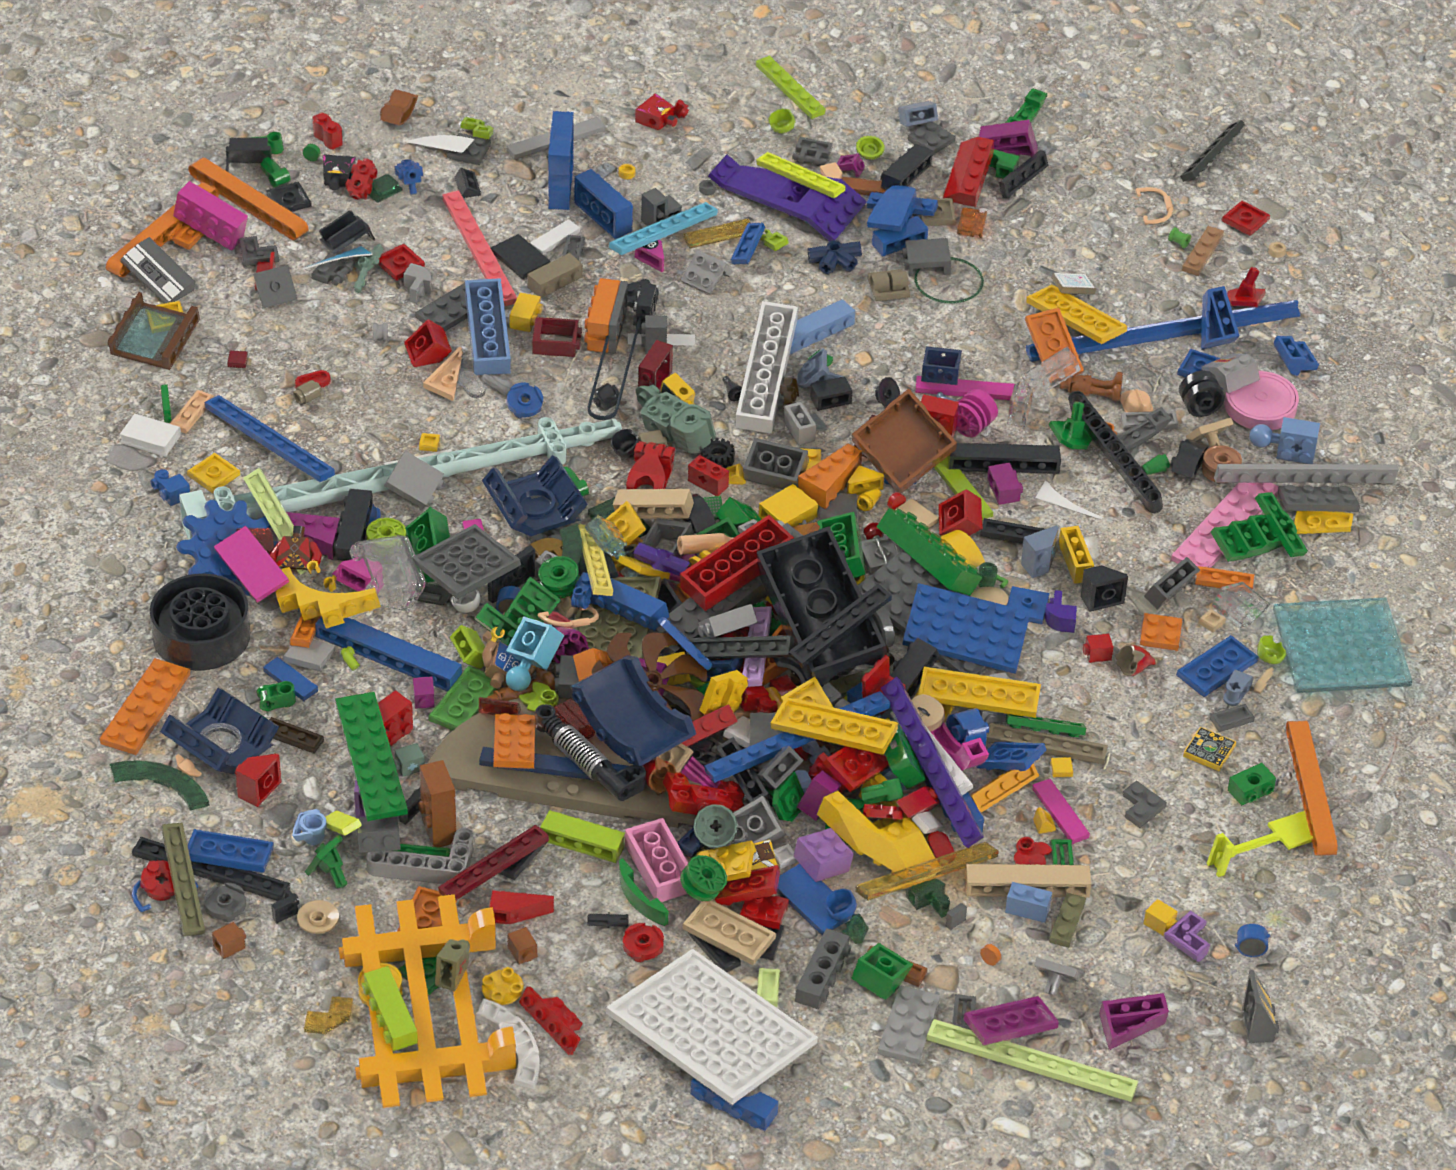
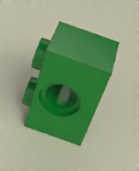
M1259 763L1231 776L1227 790L1243 806L1254 802L1264 795L1271 794L1275 788L1276 777L1263 763Z

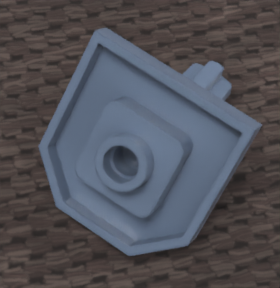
M822 348L804 363L798 373L797 383L801 388H808L811 383L844 376L829 372L827 367V351Z

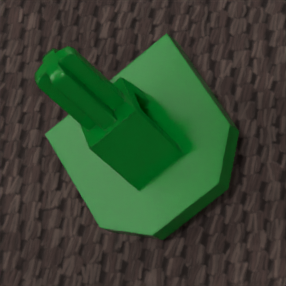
M1074 402L1071 418H1067L1066 421H1050L1049 427L1059 443L1070 449H1087L1092 441V438L1084 429L1085 421L1082 420L1084 403Z
M795 771L776 789L765 787L773 799L772 804L779 820L793 822L802 811L797 806L804 792Z
M338 835L326 845L322 843L315 850L317 854L305 870V873L310 876L319 867L326 874L330 873L336 888L345 887L347 881L341 869L343 862L336 849L344 838Z

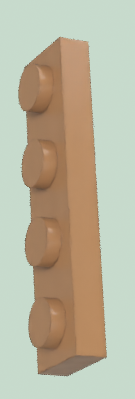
M1207 226L1183 264L1182 271L1199 276L1221 241L1224 230Z

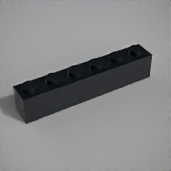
M957 443V449L948 456L949 469H960L961 471L988 472V466L1010 463L1012 469L1016 470V473L1059 474L1061 465L1060 446Z

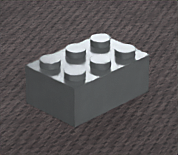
M754 438L743 467L744 479L780 489H785L792 484L798 487V476L806 471L809 463L808 450Z

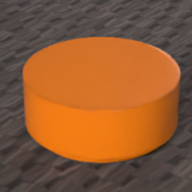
M992 944L985 945L980 951L982 959L988 965L994 966L1001 960L999 949Z

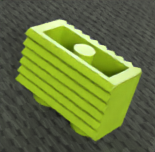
M460 625L450 636L451 642L456 647L463 663L481 669L484 666L482 653L485 646L477 631Z

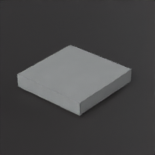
M312 640L309 648L291 645L284 655L283 662L320 671L334 653L335 645L317 640Z

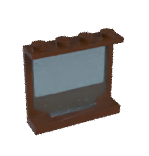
M138 292L136 297L132 299L129 309L124 312L121 322L116 325L115 332L108 339L107 344L110 354L170 370L200 320L198 307L191 305L186 314L144 303L142 292Z

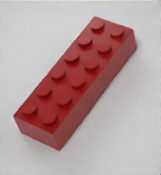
M768 515L680 573V588L704 611H707L760 575L757 559L758 551L792 540L794 537Z

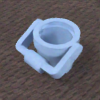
M318 809L299 813L292 833L296 841L305 840L310 845H318L323 842L326 829L325 816Z

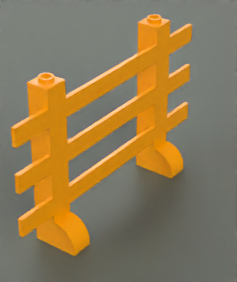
M455 895L438 896L442 926L417 929L413 899L396 901L400 931L376 934L371 904L355 906L358 936L342 938V947H339L340 960L344 959L345 968L363 965L364 973L380 969V963L405 960L414 1024L418 1036V1051L393 1054L391 1045L385 1042L383 1027L379 1028L376 1020L377 1013L370 1008V997L367 995L375 1056L359 1058V1067H355L356 1080H361L362 1088L380 1086L383 1108L400 1106L397 1085L399 1083L423 1081L427 1103L444 1100L441 1078L466 1075L469 1097L487 1095L484 1073L516 1069V1042L513 1026L501 1028L493 1032L487 1042H478L467 970L455 992L453 991L461 1045L436 1048L422 958L436 957L449 939L457 941L464 939L470 944L469 953L495 950V919L492 907L473 913L468 919V923L459 924Z

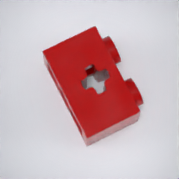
M699 455L688 465V481L715 496H719L729 487V470Z

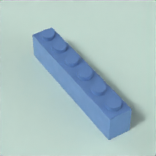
M841 299L797 320L790 354L854 325L855 310Z

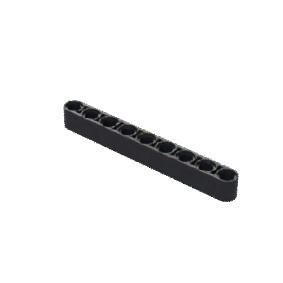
M1080 391L1072 392L1068 396L1071 412L1074 402L1084 403L1082 420L1085 421L1084 429L1145 508L1151 513L1160 512L1163 509V501L1158 488L1086 396Z

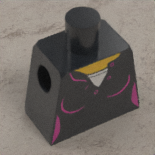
M323 154L324 185L329 186L331 190L346 187L347 180L352 178L351 169L353 164H356V157Z

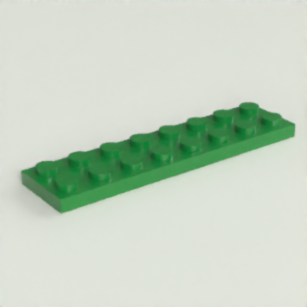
M375 691L335 698L336 708L367 821L408 814Z

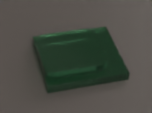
M385 174L373 180L372 191L368 196L379 203L401 192L402 187L399 186V182L392 176Z

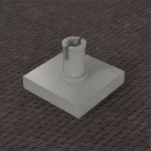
M1036 957L1034 966L1038 970L1049 974L1044 990L1045 993L1050 994L1051 991L1052 995L1057 996L1061 978L1079 981L1080 972L1077 969Z

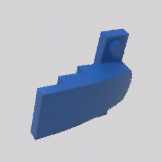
M891 186L884 194L871 192L866 204L867 208L873 209L867 221V227L901 232L903 226L907 225L908 219L912 217V214L934 216L938 207V200L917 198L916 188L908 186Z

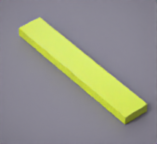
M769 152L756 159L758 166L832 198L845 191V185Z

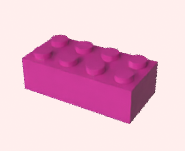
M191 181L177 193L174 217L231 251L240 243L239 238L244 237L248 215Z

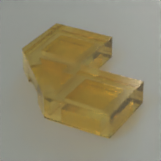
M332 996L329 1013L307 1011L304 1032L327 1034L350 1020L353 998Z

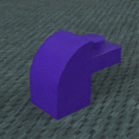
M1055 590L1054 598H1050V602L1046 603L1045 622L1056 631L1074 633L1077 606L1062 605V591Z

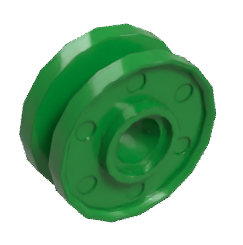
M565 556L549 558L542 563L538 573L540 584L558 598L571 596L576 588L575 584L580 578L576 562Z
M698 855L693 857L683 869L680 881L684 890L691 897L699 901L709 902L715 899L725 887L727 875L722 865L714 858Z

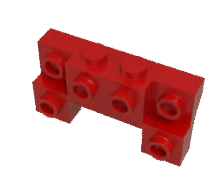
M667 772L663 780L669 796V806L673 812L697 815L706 806L722 805L734 813L744 807L742 799L745 794L737 782L720 781L717 788L690 784L686 776L680 772Z

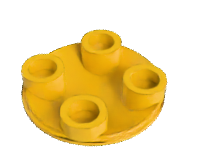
M510 967L491 972L482 979L483 996L487 1000L500 1005L515 1002L520 998L524 990L522 978Z

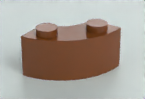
M394 89L390 100L381 108L380 120L403 125L411 116L419 95Z

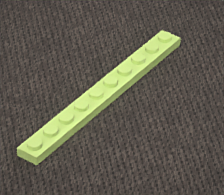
M935 1019L927 1034L928 1041L1132 1102L1138 1086L1137 1080L1008 1041L983 1046L972 1030Z

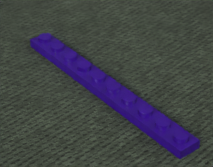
M896 677L881 687V690L890 701L891 709L963 845L969 848L984 838L906 689L901 680Z

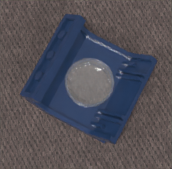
M217 688L208 706L202 713L186 724L175 716L169 715L160 733L215 770L235 774L237 766L242 764L247 758L259 756L273 746L271 741L279 726L222 688Z

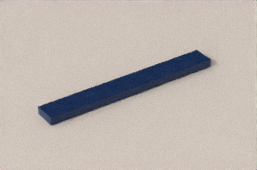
M483 747L479 765L493 767L494 748ZM534 753V769L496 767L592 780L571 759L560 756ZM612 763V767L617 772L628 767V765Z

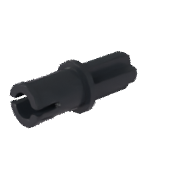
M610 912L607 914H588L587 925L607 926V929L610 927H628L629 914H610Z

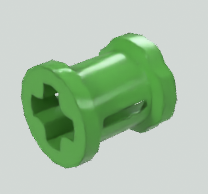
M1174 227L1168 236V241H1174L1180 244L1182 248H1185L1191 241V235L1179 231V228Z

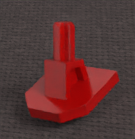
M1256 267L1249 269L1239 288L1227 292L1231 306L1258 307L1265 295V289L1256 288L1255 281L1260 273Z

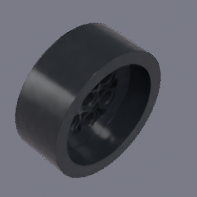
M205 573L185 575L165 584L151 601L150 620L153 644L159 656L166 662L193 671L211 670L231 663L248 646L251 634L248 600L244 591L236 583L225 577Z

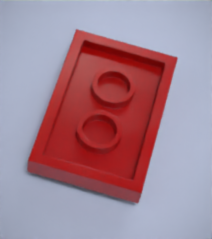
M848 746L843 747L826 758L823 763L849 792H852L889 767L885 755Z
M778 865L751 870L750 877L727 881L725 887L715 898V902L720 905H731L735 902L751 901L754 898L770 897L777 894L780 876Z

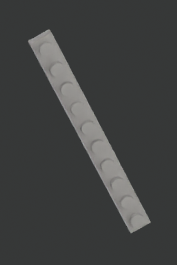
M1218 464L1214 479L1217 483H1395L1399 469L1397 465Z

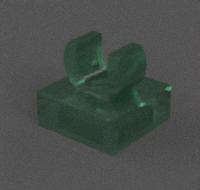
M853 914L851 920L845 923L847 926L846 930L844 929L841 932L850 936L854 943L858 944L863 942L869 927L861 914Z

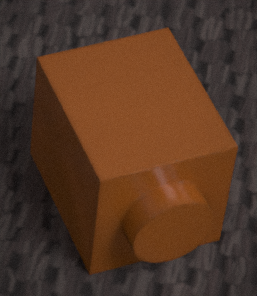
M234 921L212 932L213 946L223 959L246 948L245 939L247 937L245 931L241 927L239 928Z
M527 927L507 934L508 949L518 965L530 962L538 957L537 943Z

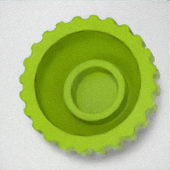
M867 135L858 139L856 150L864 159L874 160L884 153L885 145L878 137Z

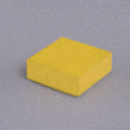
M422 433L419 450L437 452L440 435Z
M1071 757L1051 758L1050 763L1053 777H1073Z

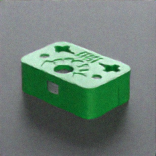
M898 725V730L887 747L885 755L894 775L909 789L924 781L925 776L904 731Z

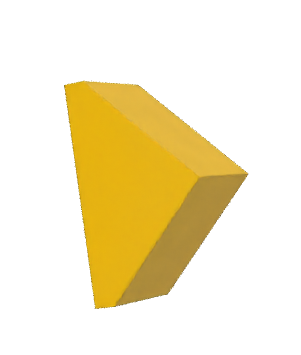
M859 465L848 481L847 494L861 495L874 488L883 490V473Z

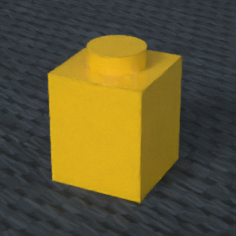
M1157 899L1145 911L1143 924L1164 936L1165 932L1178 922L1176 920L1178 911Z

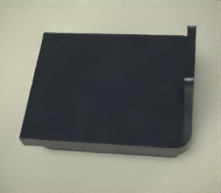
M266 137L230 138L229 146L226 147V171L229 172V163H262L263 159L267 157L273 159L271 147L268 146V139Z
M351 210L319 230L322 236L319 240L333 254L344 249L366 233L373 241L376 240L369 225L359 216H355Z

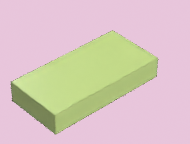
M759 968L757 994L773 1006L778 1007L780 969Z

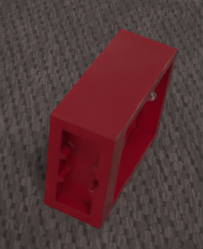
M536 317L532 339V354L576 357V350H580V339L578 338L582 337V327H579V320ZM542 334L573 336L572 342L542 340Z
M658 340L655 341L638 366V387L654 385L659 391L661 390L662 381L672 373L673 345Z

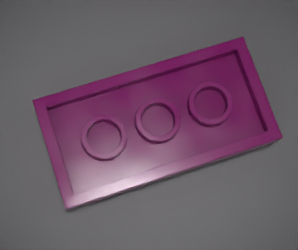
M1039 996L964 1013V1021L983 1046L1057 1029L1059 1021Z

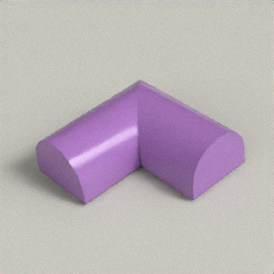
M1191 910L1164 934V938L1197 962H1200L1207 955L1210 944L1197 935L1205 928L1207 921Z

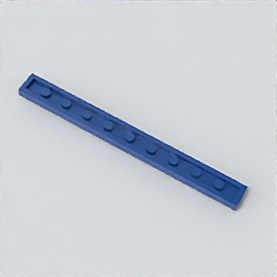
M218 395L205 401V408L317 481L322 482L335 475L334 468L222 396Z
M879 691L839 709L873 716L889 709L890 701ZM782 732L705 765V772L716 783L774 758L785 746L795 749L817 739Z

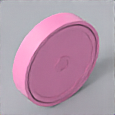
M1259 371L1260 380L1230 393H1225L1224 407L1227 414L1235 422L1249 429L1258 424H1264L1269 426L1271 430H1277L1282 428L1283 417L1294 419L1297 413L1299 395L1296 388L1290 381L1272 372Z

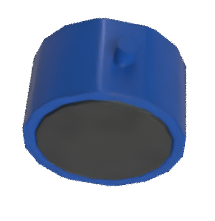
M507 586L500 589L497 596L496 610L503 615L521 589L515 586Z
M1246 924L1237 931L1235 947L1244 956H1262L1268 951V938H1270V934L1261 925Z

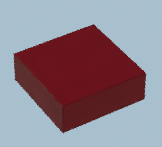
M230 350L227 366L231 368H246L248 351Z

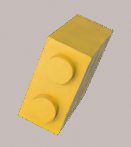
M794 484L759 503V516L762 519L770 515L774 520H780L784 524L788 523L791 527L798 526L803 520L809 523L817 518V502Z

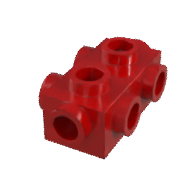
M364 158L363 161L358 160L357 164H353L351 169L352 178L346 182V189L350 197L356 200L367 199L368 194L372 191L373 179H376L378 174L373 161Z

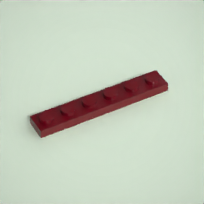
M535 824L438 887L439 893L442 896L455 895V901H457L548 842V834Z

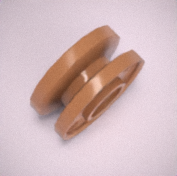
M1212 446L1204 452L1202 473L1207 479L1215 482L1214 476L1218 464H1241L1242 457L1237 450L1229 446Z

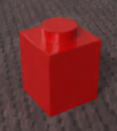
M1110 634L1086 636V643L1083 644V654L1087 655L1089 663L1112 661L1114 647Z

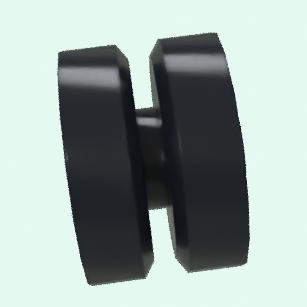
M1202 370L1191 373L1179 385L1178 392L1192 416H1209L1220 409L1224 403L1225 395L1215 375L1210 371Z

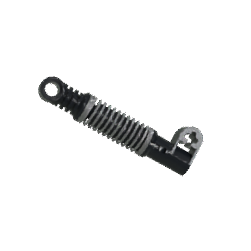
M543 704L536 708L535 728L540 732H546L552 738L555 746L564 752L592 780L599 781L619 801H625L645 789L646 770L643 766L630 765L617 772L612 767L610 760L572 725L565 724L555 715L554 707Z

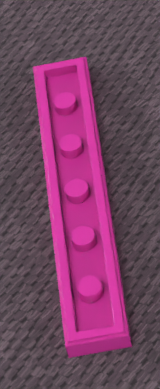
M917 376L915 393L937 394L942 392L944 395L963 397L972 389H981L987 392L993 399L1012 401L1013 398L1014 401L1024 402L1025 385L1019 384L1018 391H1016L1017 384L958 379L957 385L921 382V376Z

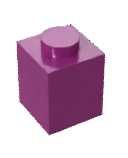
M433 677L413 678L415 709L435 707Z

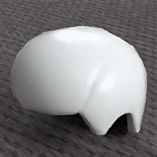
M476 589L460 599L452 596L451 602L457 611L469 613L478 608L480 594Z

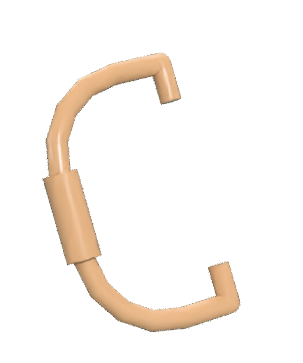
M1155 187L1136 188L1137 197L1141 196L1140 192L1160 193L1164 197L1168 214L1160 219L1148 220L1146 215L1143 216L1145 224L1162 223L1171 217L1174 208L1171 198L1166 192Z
M589 605L587 609H579L580 611L589 610L594 614L593 618L558 622L547 618L549 612L538 613V617L550 625L575 628L587 626L597 621L599 613Z

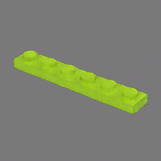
M770 55L756 60L755 66L808 117L814 119L825 114L826 108Z

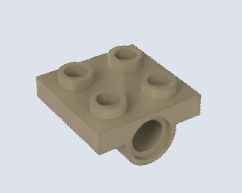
M898 269L868 273L867 279L875 301L910 297L906 270Z

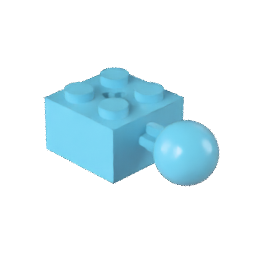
M523 617L506 650L517 660L521 661L519 666L512 667L507 672L506 683L508 687L514 691L525 690L531 682V675L529 673L531 665L547 670L564 635L552 625Z

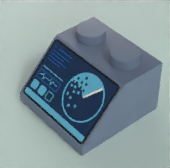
M1057 525L1024 537L1021 565L1032 578L1049 573L1056 553L1059 529Z

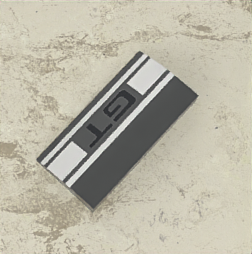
M150 237L137 244L121 258V262L164 304L175 302L194 291L196 281Z

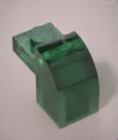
M920 877L907 883L905 897L916 910L931 904L941 918L947 916L949 911L950 899L945 894L946 885L941 880L934 877Z

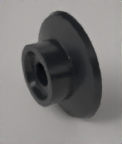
M891 377L883 378L875 390L877 401L885 408L900 396L899 386Z

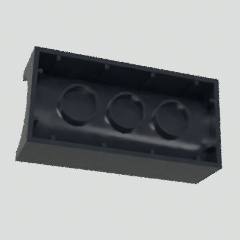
M830 527L757 552L760 579L786 636L794 637L793 648L862 596ZM872 615L802 668L807 681L816 677L820 686L823 687L838 673L858 665L874 666L878 660L887 655L886 644Z

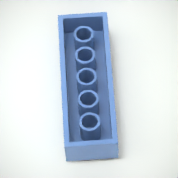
M501 278L465 280V300L474 376L509 374L511 357Z

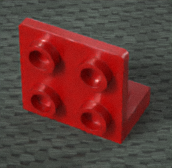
M885 655L881 660H878L874 668L869 673L864 674L862 678L863 698L879 691L884 695L881 687L894 679L890 676L889 656Z

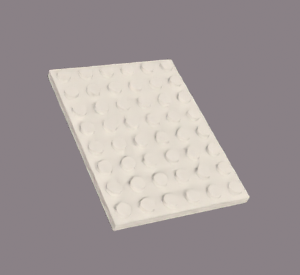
M691 949L606 1007L607 1015L731 1105L813 1047L818 1041V1037L694 949Z

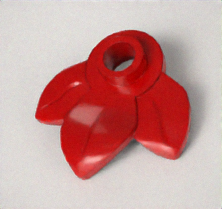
M1022 837L1016 843L1017 852L1014 855V862L1019 865H1046L1044 855L1051 853L1052 849L1045 842H1034L1030 837Z

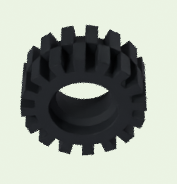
M716 438L715 441L710 439V444L701 449V456L723 468L732 466L734 463L735 448L728 440L725 442L723 438L721 441L719 438Z

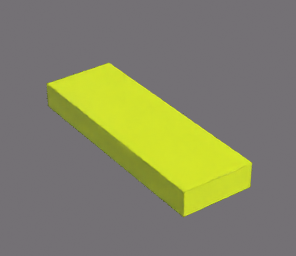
M337 810L325 817L326 828L345 836L362 826L359 819Z

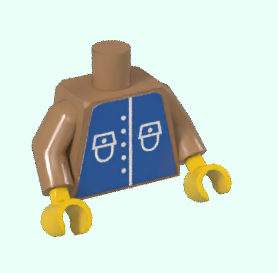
M497 627L491 630L492 639L488 640L482 657L486 667L485 675L492 679L490 681L491 686L499 689L501 686H507V672L512 667L519 666L521 661L506 651L508 648L506 644L501 641L496 643L497 639L504 636L505 631L502 630L500 635L497 636L495 634ZM531 665L529 669L530 675L535 672L536 666Z

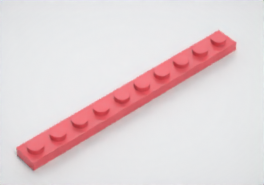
M458 190L442 194L447 209L485 279L501 278L504 306L515 304L517 296L461 193Z

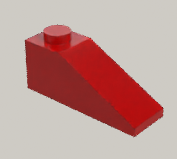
M924 786L897 801L908 818H913L916 814L930 811L941 802L934 788Z

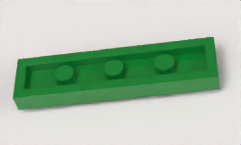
M1006 714L1005 718L1007 724H1010L1012 728L1020 729L1021 726L1029 727V730L1032 731L1045 729L1049 730L1048 732L1052 734L1065 732L1071 737L1085 736L1087 729L1083 723L1037 716L1033 718Z

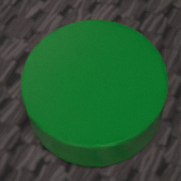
M307 144L303 149V156L308 161H316L321 155L319 147L315 144Z

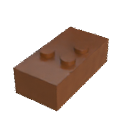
M444 760L419 765L421 801L418 802V806L432 847L452 845L456 832L455 788Z

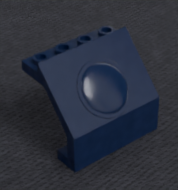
M554 455L534 474L506 482L499 469L493 467L482 479L483 484L511 529L528 536H534L581 521L579 514L588 505L558 457ZM531 496H541L538 498L531 499Z

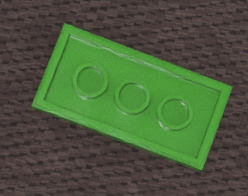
M468 665L428 716L429 721L453 731L463 722L480 713L488 703L481 698L493 695L494 691H498V689L491 686L490 681L492 679L486 676L485 672Z

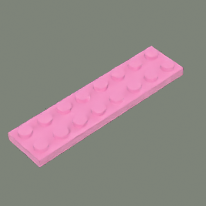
M1238 483L1172 554L1171 561L1179 564L1188 557L1197 567L1212 568L1224 554L1210 533L1214 527L1228 526L1232 521L1247 520L1249 516L1260 515L1263 511L1256 502L1255 497L1259 493L1272 492L1276 497L1279 486L1273 483Z

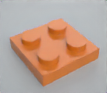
M1144 613L1140 646L1178 651L1183 618Z

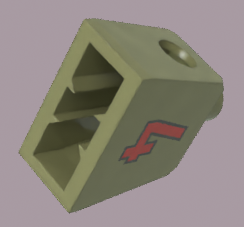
M449 939L439 952L436 962V986L455 992L468 967L470 948L468 941L464 939L459 941Z

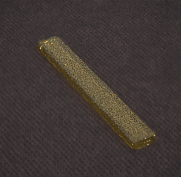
M983 842L856 885L855 892L869 901L964 869L967 864H978L998 857L999 850L989 843Z

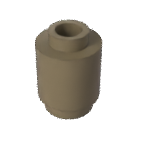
M311 380L297 387L293 391V396L298 404H306L320 397L322 389L318 382Z

